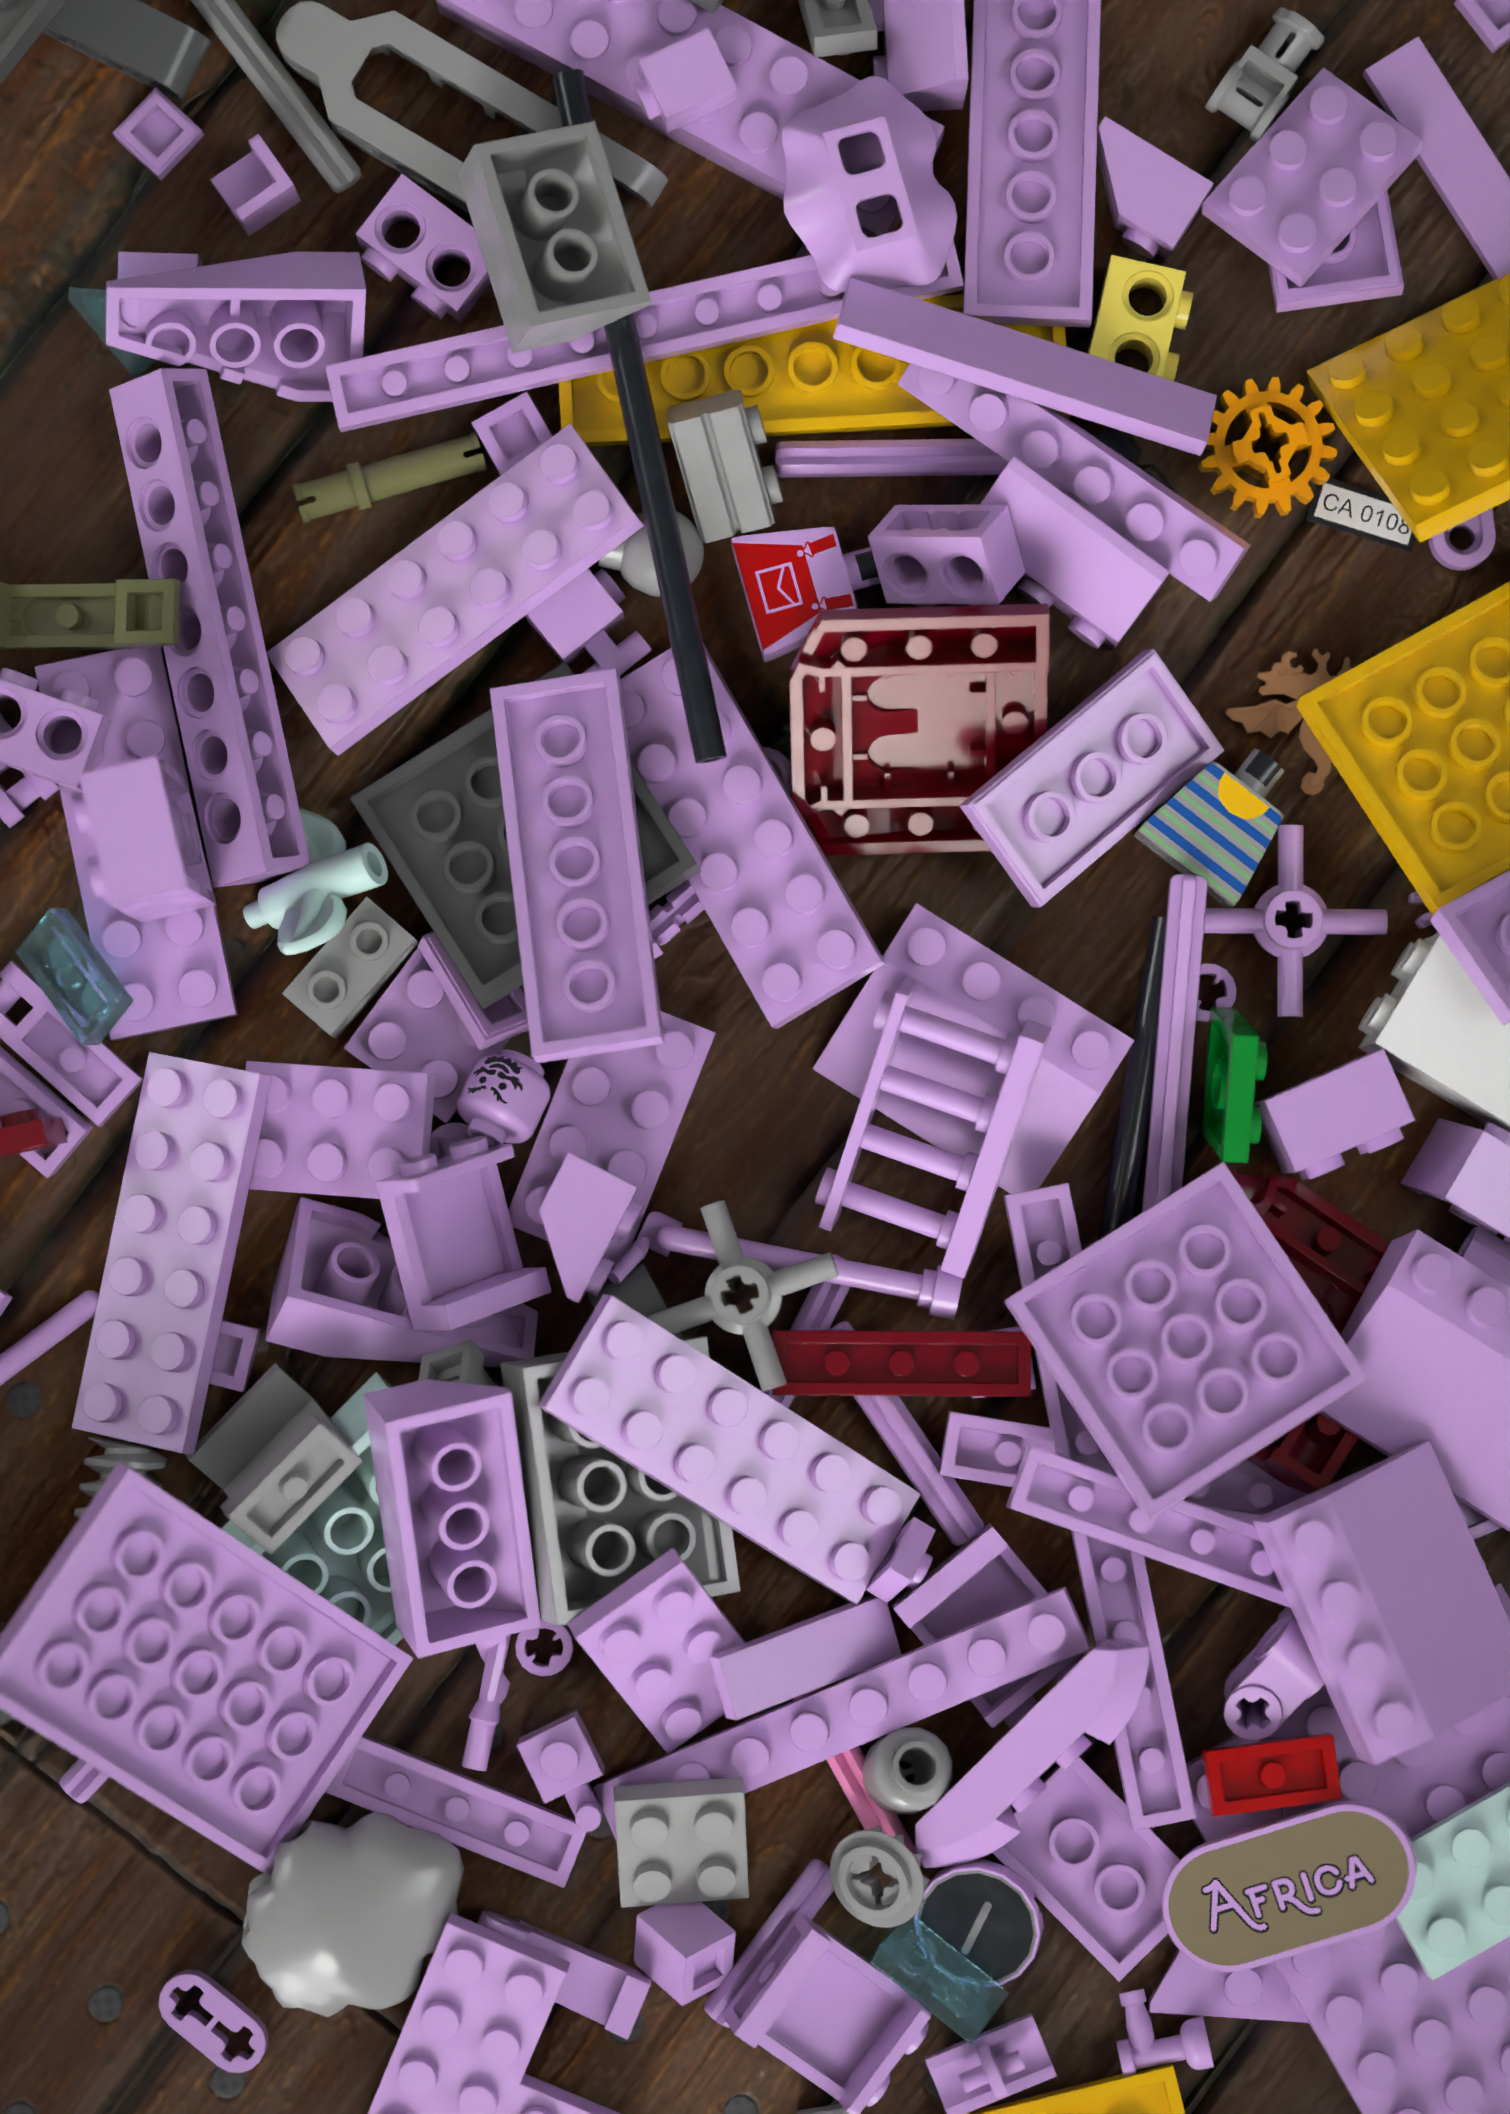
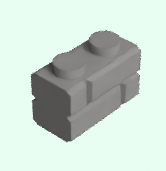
M735 389L709 396L704 400L697 399L671 406L667 409V424L702 543H710L732 537L737 533L744 534L772 526L775 523L772 505L783 502V497L774 464L762 467L756 445L767 442L758 405L745 407L741 390Z

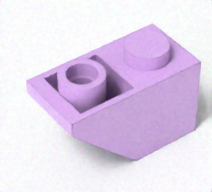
M569 1152L539 1208V1213L566 1296L580 1303L585 1292L596 1297L598 1296L614 1265V1262L604 1257L615 1234L627 1239L644 1205L633 1200L639 1189L638 1187Z

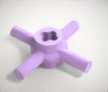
M1279 825L1278 885L1266 891L1259 898L1254 908H1206L1204 933L1254 934L1259 945L1266 952L1277 957V1017H1303V957L1310 955L1318 949L1327 934L1386 935L1388 928L1387 909H1327L1322 898L1314 890L1303 885V825ZM1286 904L1293 906L1295 916L1305 917V928L1302 927L1296 930L1295 938H1289L1286 927L1276 925L1275 915L1284 913L1286 911Z

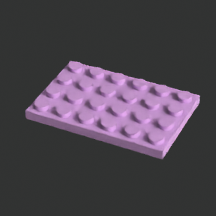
M119 1461L0 1636V1709L269 1876L274 1868V1857L277 1847L282 1841L290 1842L295 1838L402 1677L413 1657Z

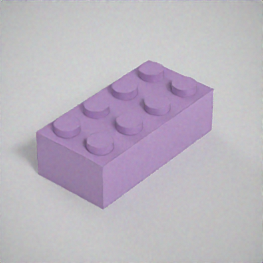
M157 755L78 774L82 791L72 793V802L80 831H88L90 838L94 840L97 856L88 858L87 865L96 897L103 896L105 902H108L110 906L141 923L217 905L186 779Z

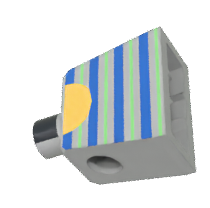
M1256 748L1253 749L1234 775L1217 762L1212 761L1153 814L1133 836L1181 874L1205 877L1208 881L1207 894L1225 908H1232L1241 898L1284 817L1277 808L1264 798L1285 771L1272 758Z

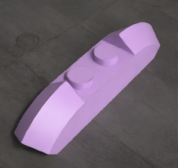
M1106 1638L1092 1649L915 1824L916 1851L918 1854H922L921 1862L924 1868L961 1865L982 1858L1001 1848L1021 1832L1011 1805L1021 1814L1048 1787L1040 1777L1055 1762L1063 1770H1066L1092 1744L1084 1733L1110 1745L1128 1723L1142 1695L1148 1672L1150 1646L1132 1639Z

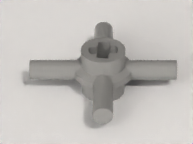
M725 1200L706 1205L700 1209L719 1266L712 1272L707 1281L705 1296L648 1315V1319L671 1334L713 1320L722 1329L730 1333L743 1335L762 1392L787 1384L768 1326L777 1317L784 1295L839 1276L833 1255L829 1252L773 1271L762 1261L743 1256ZM742 1280L748 1286L758 1287L759 1297L750 1299L754 1308L747 1313L742 1307L729 1304L728 1296L729 1294L737 1293L734 1283Z

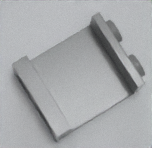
M276 1363L197 1442L195 1454H186L188 1460L222 1488L228 1496V1499L220 1506L227 1518L271 1555L363 1461L320 1403Z

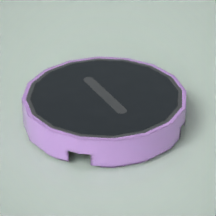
M977 1859L965 1864L955 1865L951 1868L946 1867L938 1871L926 1886L923 1897L925 1903L914 1916L913 1922L917 1945L930 1966L948 1980L972 1988L999 1987L1020 1976L1035 1958L1044 1929L1042 1911L1041 1913L1039 1912V1906L1034 1900L1036 1895L1028 1882L1007 1866L985 1859Z

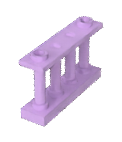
M905 977L896 994L885 991L880 1001L872 1028L883 1031L845 1149L838 1170L826 1168L816 1195L815 1203L825 1207L819 1228L831 1231L844 1206L937 1239L936 1246L947 1250L940 1270L965 1278L978 1247L1052 1027L1027 1019L1019 1038L1007 1034L1005 1040L909 1007L918 981ZM901 1031L996 1064L995 1071L1006 1074L999 1097L987 1093L984 1099L890 1066ZM883 1090L977 1123L975 1130L986 1133L979 1155L967 1152L966 1157L872 1125L871 1121L881 1091ZM862 1148L957 1181L955 1188L966 1191L960 1213L948 1210L947 1214L943 1215L851 1182Z

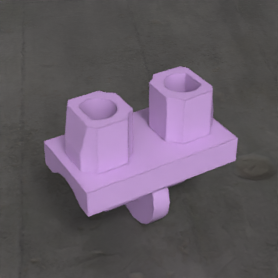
M1032 2013L924 2057L947 2114L969 2113L1057 2076Z

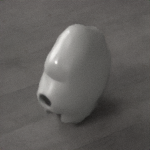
M372 1812L361 1817L356 1823L347 1828L319 1821L304 1822L292 1841H282L277 1847L274 1857V1868L271 1874L268 1876L262 1873L249 1884L247 1914L244 1918V1931L241 1940L242 1946L248 1957L255 1963L260 1978L272 1988L275 1998L282 2007L302 2008L329 2017L340 2012L347 2005L374 2010L396 2005L408 1998L418 1988L423 1971L424 1957L435 1952L450 1913L458 1915L456 1901L464 1873L459 1849L440 1834L409 1827L392 1815Z

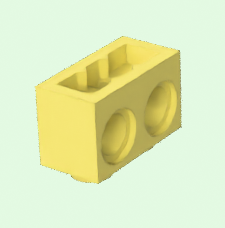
M1111 255L1106 268L1087 354L1115 362V355L1125 349H1134L1146 357L1149 365L1147 373L1174 381L1180 354L1168 352L1174 328L1185 330L1193 299V292L1182 290L1186 271ZM1138 288H1149L1155 291L1161 298L1162 310L1151 316L1141 315L1131 307L1129 294Z

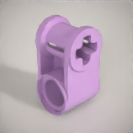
M1286 1614L1277 1620L1263 1635L1257 1646L1231 1670L1225 1680L1224 1695L1226 1700L1224 1717L1226 1725L1235 1735L1242 1739L1255 1741L1267 1738L1276 1731L1305 1699L1313 1696L1324 1685V1681L1297 1620L1291 1614ZM1260 1697L1264 1699L1263 1704L1257 1701ZM1243 1698L1249 1701L1246 1705L1242 1703Z

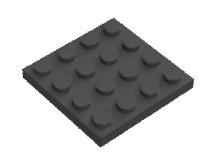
M565 662L535 681L574 674ZM491 708L350 798L483 1009L523 985ZM630 761L647 903L649 905L701 872V870Z

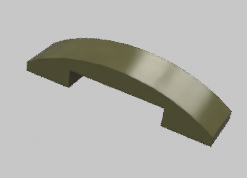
M119 579L116 580V583L14 585L0 582V649L118 650L178 645L180 580Z

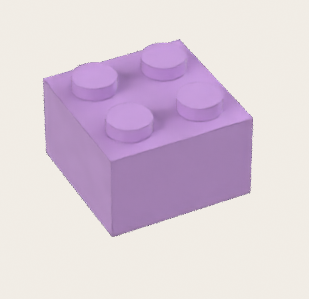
M1384 1049L1365 1054L1253 1103L1254 1105H1260L1262 1115L1261 1128L1281 1174L1298 1172L1301 1180L1313 1179L1345 1165L1340 1153L1357 1146L1360 1155L1367 1152L1370 1154L1404 1139L1400 1127L1415 1121Z

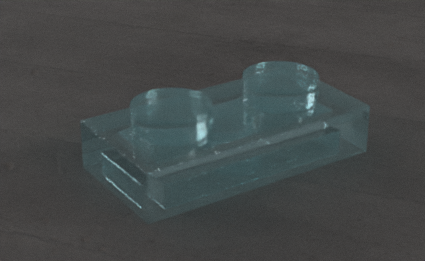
M50 908L16 951L20 960L81 1045H99L134 1001L67 908Z

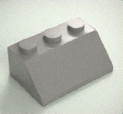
M595 121L475 144L472 147L457 175L513 353L573 341L650 304L651 298Z

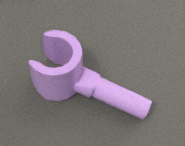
M651 1212L647 1216L637 1240L631 1245V1249L611 1269L608 1275L609 1280L619 1285L637 1264L644 1259L648 1249L668 1257L670 1251L660 1248L656 1242L657 1231L664 1225L682 1227L683 1224L663 1213Z

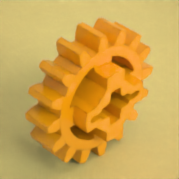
M1272 377L1266 390L1263 392H1259L1252 378L1246 380L1243 384V398L1241 399L1229 390H1226L1221 395L1220 401L1226 412L1223 414L1214 410L1211 428L1215 431L1214 433H1209L1208 442L1204 448L1205 450H1211V456H1208L1199 464L1200 472L1216 471L1218 475L1217 480L1210 489L1213 495L1221 493L1228 488L1234 493L1230 509L1236 511L1245 500L1253 502L1255 518H1262L1269 503L1275 504L1281 516L1288 515L1291 511L1290 497L1295 496L1298 501L1307 505L1314 498L1308 482L1324 486L1330 477V474L1319 466V463L1333 461L1337 456V449L1323 445L1322 442L1323 439L1334 432V423L1318 424L1315 419L1324 404L1321 400L1312 402L1308 406L1301 403L1300 399L1303 395L1304 386L1299 383L1291 390L1289 395L1280 393L1279 377ZM1272 408L1286 412L1298 423L1291 425L1274 416ZM1243 413V425L1246 433L1242 439L1233 441L1231 445L1225 446V438L1230 424ZM1260 432L1265 435L1268 443L1279 442L1281 446L1273 461H1269L1265 452L1254 453L1252 449L1260 438ZM1308 449V458L1303 472L1291 482L1289 477L1291 475L1288 465L1289 460L1293 455L1300 454L1303 450ZM1243 470L1260 479L1262 488L1245 482L1235 472Z

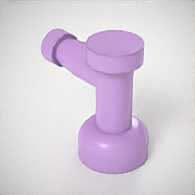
M1144 1988L1119 1994L1121 2006H1125L1126 2028L1129 2039L1116 2041L1124 2077L1136 2074V2070L1186 2060L1188 2065L1195 2070L1214 2067L1203 2016L1186 2020L1180 2028L1179 2035L1155 2040L1152 2022L1144 2004L1147 2001Z

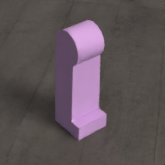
M484 1910L481 1912L477 1924L570 1962L555 2002L604 2025V2029L628 2040L651 1985V1978L643 1971L520 1920L518 1922L491 1911Z

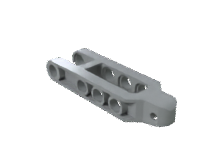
M304 1L289 8L277 26L276 41L285 63L295 73L321 89L328 119L331 122L334 134L399 173L404 174L468 214L469 210L457 175L464 162L356 99L352 82L368 56L380 53L388 56L392 51L428 72L432 83L443 88L445 83L483 105L485 114L497 120L500 115L530 134L562 127L558 107L395 10L350 21L320 3ZM599 132L614 183L636 197L643 199L647 207L652 208L668 182V178L654 165Z

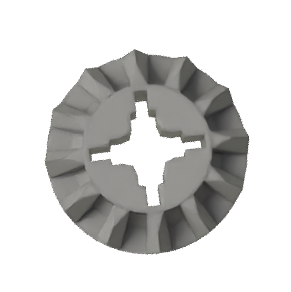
M880 1825L869 1830L860 1831L856 1829L837 1845L830 1861V1879L837 1898L850 1914L866 1924L889 1928L904 1924L924 1905V1890L930 1879L922 1874L919 1866L922 1854H912L903 1844L904 1834L891 1836L884 1833ZM878 1862L881 1863L883 1873L893 1875V1878H895L886 1887H881V1881L878 1876L870 1875L869 1870Z

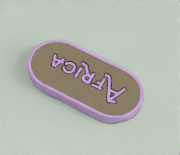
M1341 1801L1206 1842L1189 1851L1172 1870L1165 1884L1162 1898L1164 1923L1172 1941L1186 1957L1202 1967L1219 1972L1248 1970L1370 1933L1393 1921L1408 1903L1417 1874L1414 1846L1400 1823L1388 1814L1385 1815L1382 1811L1371 1808V1805L1357 1801Z

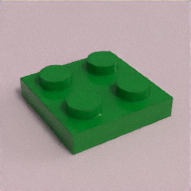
M1210 1007L1200 1132L1222 1162L1248 1163L1250 1143H1258L1261 1135L1260 1105H1254L1253 1101L1255 1080H1264L1267 1047L1265 1042L1259 1041V1035L1236 1008Z

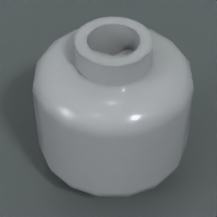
M903 1727L879 1738L868 1750L863 1762V1783L869 1797L880 1808L897 1815H912L935 1805L947 1793L953 1778L952 1759L946 1745L935 1734L920 1727ZM899 1764L903 1765L906 1769L903 1770ZM909 1775V1781L907 1782L905 1776Z

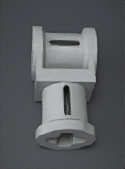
M1283 7L1278 8L1273 14L1272 18L1275 24L1260 46L1256 48L1252 44L1250 45L1241 60H1237L1229 69L1205 106L1212 113L1220 110L1250 131L1249 139L1255 143L1269 129L1287 102L1288 94L1298 79V76L1294 74L1309 51L1311 49H1319L1325 41L1324 36L1310 21L1298 13ZM1287 42L1290 43L1282 57L1276 58Z

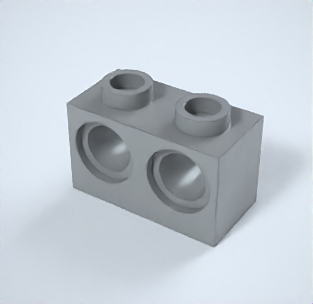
M366 897L345 921V925L340 932L327 941L282 994L325 1032L337 1039L418 947L419 942Z

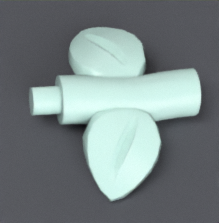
M301 808L299 810L311 863L305 868L289 873L278 881L261 888L258 893V900L244 906L243 909L244 918L251 928L257 929L269 924L271 927L279 929L277 945L285 955L305 952L329 941L345 925L347 908L342 898L384 885L388 879L386 862L376 846L371 843H364L346 850V841L337 826L321 815Z

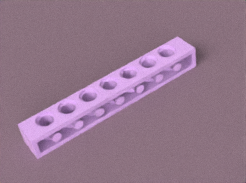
M161 368L111 388L109 392L148 578L180 580L178 645L163 646L213 887L260 883L305 868L311 862L207 369Z

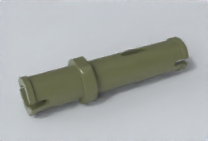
M473 431L465 436L361 466L359 462H354L346 465L347 470L299 484L298 482L293 483L292 486L297 501L311 497L316 498L315 502L299 506L303 523H309L310 520L358 507L359 511L371 508V503L475 472L487 471L483 453L468 458L463 456L466 452L480 449L476 432Z

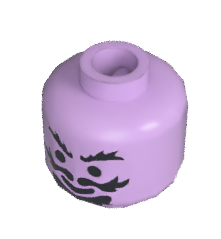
M501 1049L497 1055H485L478 1059L456 1102L459 1115L469 1125L467 1134L471 1138L486 1136L488 1145H498L504 1142L523 1143L533 1135L551 1096L549 1084L543 1078L545 1072L542 1066L532 1058L509 1049Z

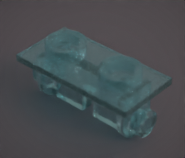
M915 1916L904 1924L896 1926L893 1932L890 1931L875 1950L876 1954L870 1961L874 1967L969 2044L974 2042L1009 1994L1008 1991Z

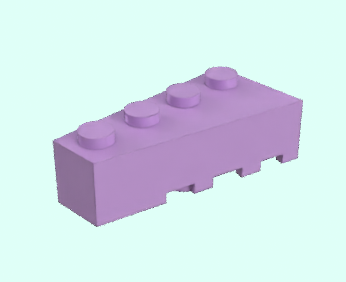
M1438 1118L1400 1184L1419 1195L1425 1194L1452 1203L1448 1212L1469 1224L1481 1227L1493 1235H1497L1498 1232L1505 1236L1503 1241L1510 1244V1133L1490 1122L1487 1123L1484 1130Z

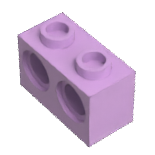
M404 174L400 175L356 233L360 247L365 250L360 259L387 281L391 282L397 274L413 286L416 290L411 295V298L439 320L448 313L461 323L491 284L474 227ZM400 221L412 222L420 229L417 240L406 248H395L385 241L388 229ZM459 259L467 263L471 268L468 278L462 284L454 287L445 286L438 282L435 277L439 266L447 260Z
M895 505L868 536L886 603L913 604L915 607H934L939 604L999 605L1025 573L1008 505Z
M2 667L0 673V702L6 700L17 701L21 709V718L13 730L0 733V764L77 791H82L78 774L95 769L111 724L107 717L96 712L99 701L67 689L62 690L59 699L36 691L39 680ZM63 722H77L82 730V739L79 746L68 754L55 753L51 746L53 730Z

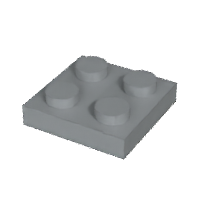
M742 1777L613 1787L621 1908L749 1898L745 1798Z

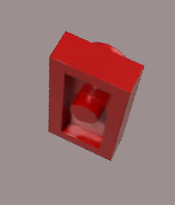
M1331 1733L1202 1750L1210 1814L1213 1817L1342 1799L1334 1737Z

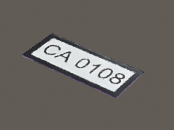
M1329 478L1324 486L1317 485L1306 520L1412 553L1416 536L1386 495Z

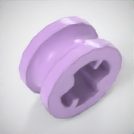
M1201 964L1200 975L1213 976L1214 979L1211 984L1215 985L1220 982L1223 987V997L1214 1000L1212 1007L1232 1008L1236 999V986L1233 977L1226 969L1217 964ZM1198 1000V1007H1199L1200 1004H1201V1000ZM1198 1008L1197 1021L1209 1022L1210 1011Z
M541 1620V1627L519 1632L515 1644L516 1656L521 1666L528 1672L538 1676H550L563 1670L570 1661L574 1649L573 1636L566 1625L556 1626ZM544 1628L556 1632L552 1638L553 1641L561 1638L563 1642V1652L553 1653L548 1664L538 1663L533 1660L537 1652L528 1654L526 1647L527 1639H537L540 1629Z

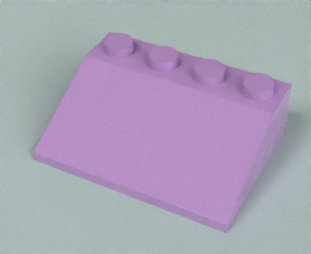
M916 903L883 955L886 964L873 971L812 1069L861 1100L883 1031L872 1028L880 1001L885 991L896 994L905 977L918 981L909 1007L1005 1040L1007 1034L1019 1038L1027 1019L1052 1027L998 1185L1010 1194L1038 1189L1101 1095L1134 1040ZM902 1031L890 1066L984 1099L987 1093L999 1097L1006 1074L995 1071L996 1064ZM881 1091L876 1110L937 1148L966 1157L967 1152L979 1155L986 1133L975 1130L977 1123L895 1094Z
M1417 1229L1391 1241L1340 1335L1369 1379L1358 1388L1320 1411L1319 1414L1340 1425L1346 1431L1348 1430L1357 1435L1359 1439L1388 1457L1426 1440L1430 1441L1454 1497L1510 1532V1287Z
M1426 1440L1252 1520L1358 1759L1373 1765L1382 1763L1439 1736L1510 1694V1621L1430 1441Z

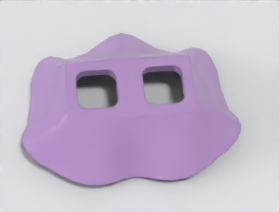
M869 76L855 84L845 93L820 105L802 110L790 118L782 131V145L786 159L784 214L809 250L823 282L832 290L846 292L850 278L885 289L923 286L936 281L945 266L947 253L955 235L957 213L955 202L951 195L938 183L933 175L936 135L930 120L924 113L902 96L887 80L878 76ZM866 132L876 134L884 156L883 166L856 175L848 174L843 167L838 143L844 138ZM882 195L893 196L901 216V228L897 231L872 238L865 236L862 233L857 216V204Z

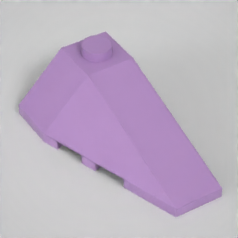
M290 252L106 281V345L176 366L190 363L219 372L220 379L240 385L242 380H247L276 389L277 396L293 401L333 402L325 366L363 357L366 285L359 252Z
M303 1197L300 1198L272 1290L265 1341L325 1357L421 1363L422 1356L472 1339L485 1355L483 1366L501 1367L500 1363L534 1357L538 1311L523 1303L451 1331H413L390 1238L378 1232L381 1224L362 1213Z

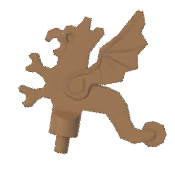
M1315 649L1311 656L1316 660L1318 667L1315 673L1309 675L1303 673L1301 665L1296 668L1291 667L1289 661L1297 657V653L1288 651L1281 656V662L1275 663L1272 666L1271 671L1258 673L1257 679L1266 683V685L1259 688L1258 693L1261 696L1284 694L1296 701L1285 704L1274 699L1257 706L1227 708L1226 715L1233 722L1242 723L1247 734L1261 732L1270 739L1279 731L1288 734L1302 719V715L1296 707L1299 698L1352 669L1349 667L1350 659L1349 657L1344 658L1342 669L1336 676H1330L1327 672V661L1330 658V653L1327 652L1321 655L1318 649ZM1303 718L1298 737L1304 751L1314 760L1317 771L1316 773L1308 772L1302 778L1300 788L1305 794L1314 796L1323 789L1324 779L1330 774L1332 761Z

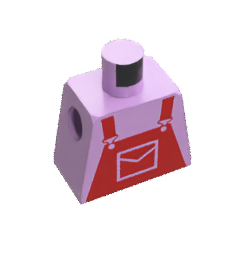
M834 527L752 534L731 538V548L764 662L772 661L802 647L820 610L858 609L853 591L881 584L871 547L842 554Z

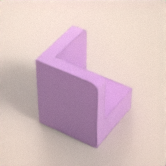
M259 134L248 140L252 149L250 153L210 179L248 236L301 201L293 182Z
M702 1902L655 1905L637 1915L634 1962L637 1967L681 2006H684L719 1987L732 1970L736 1931Z

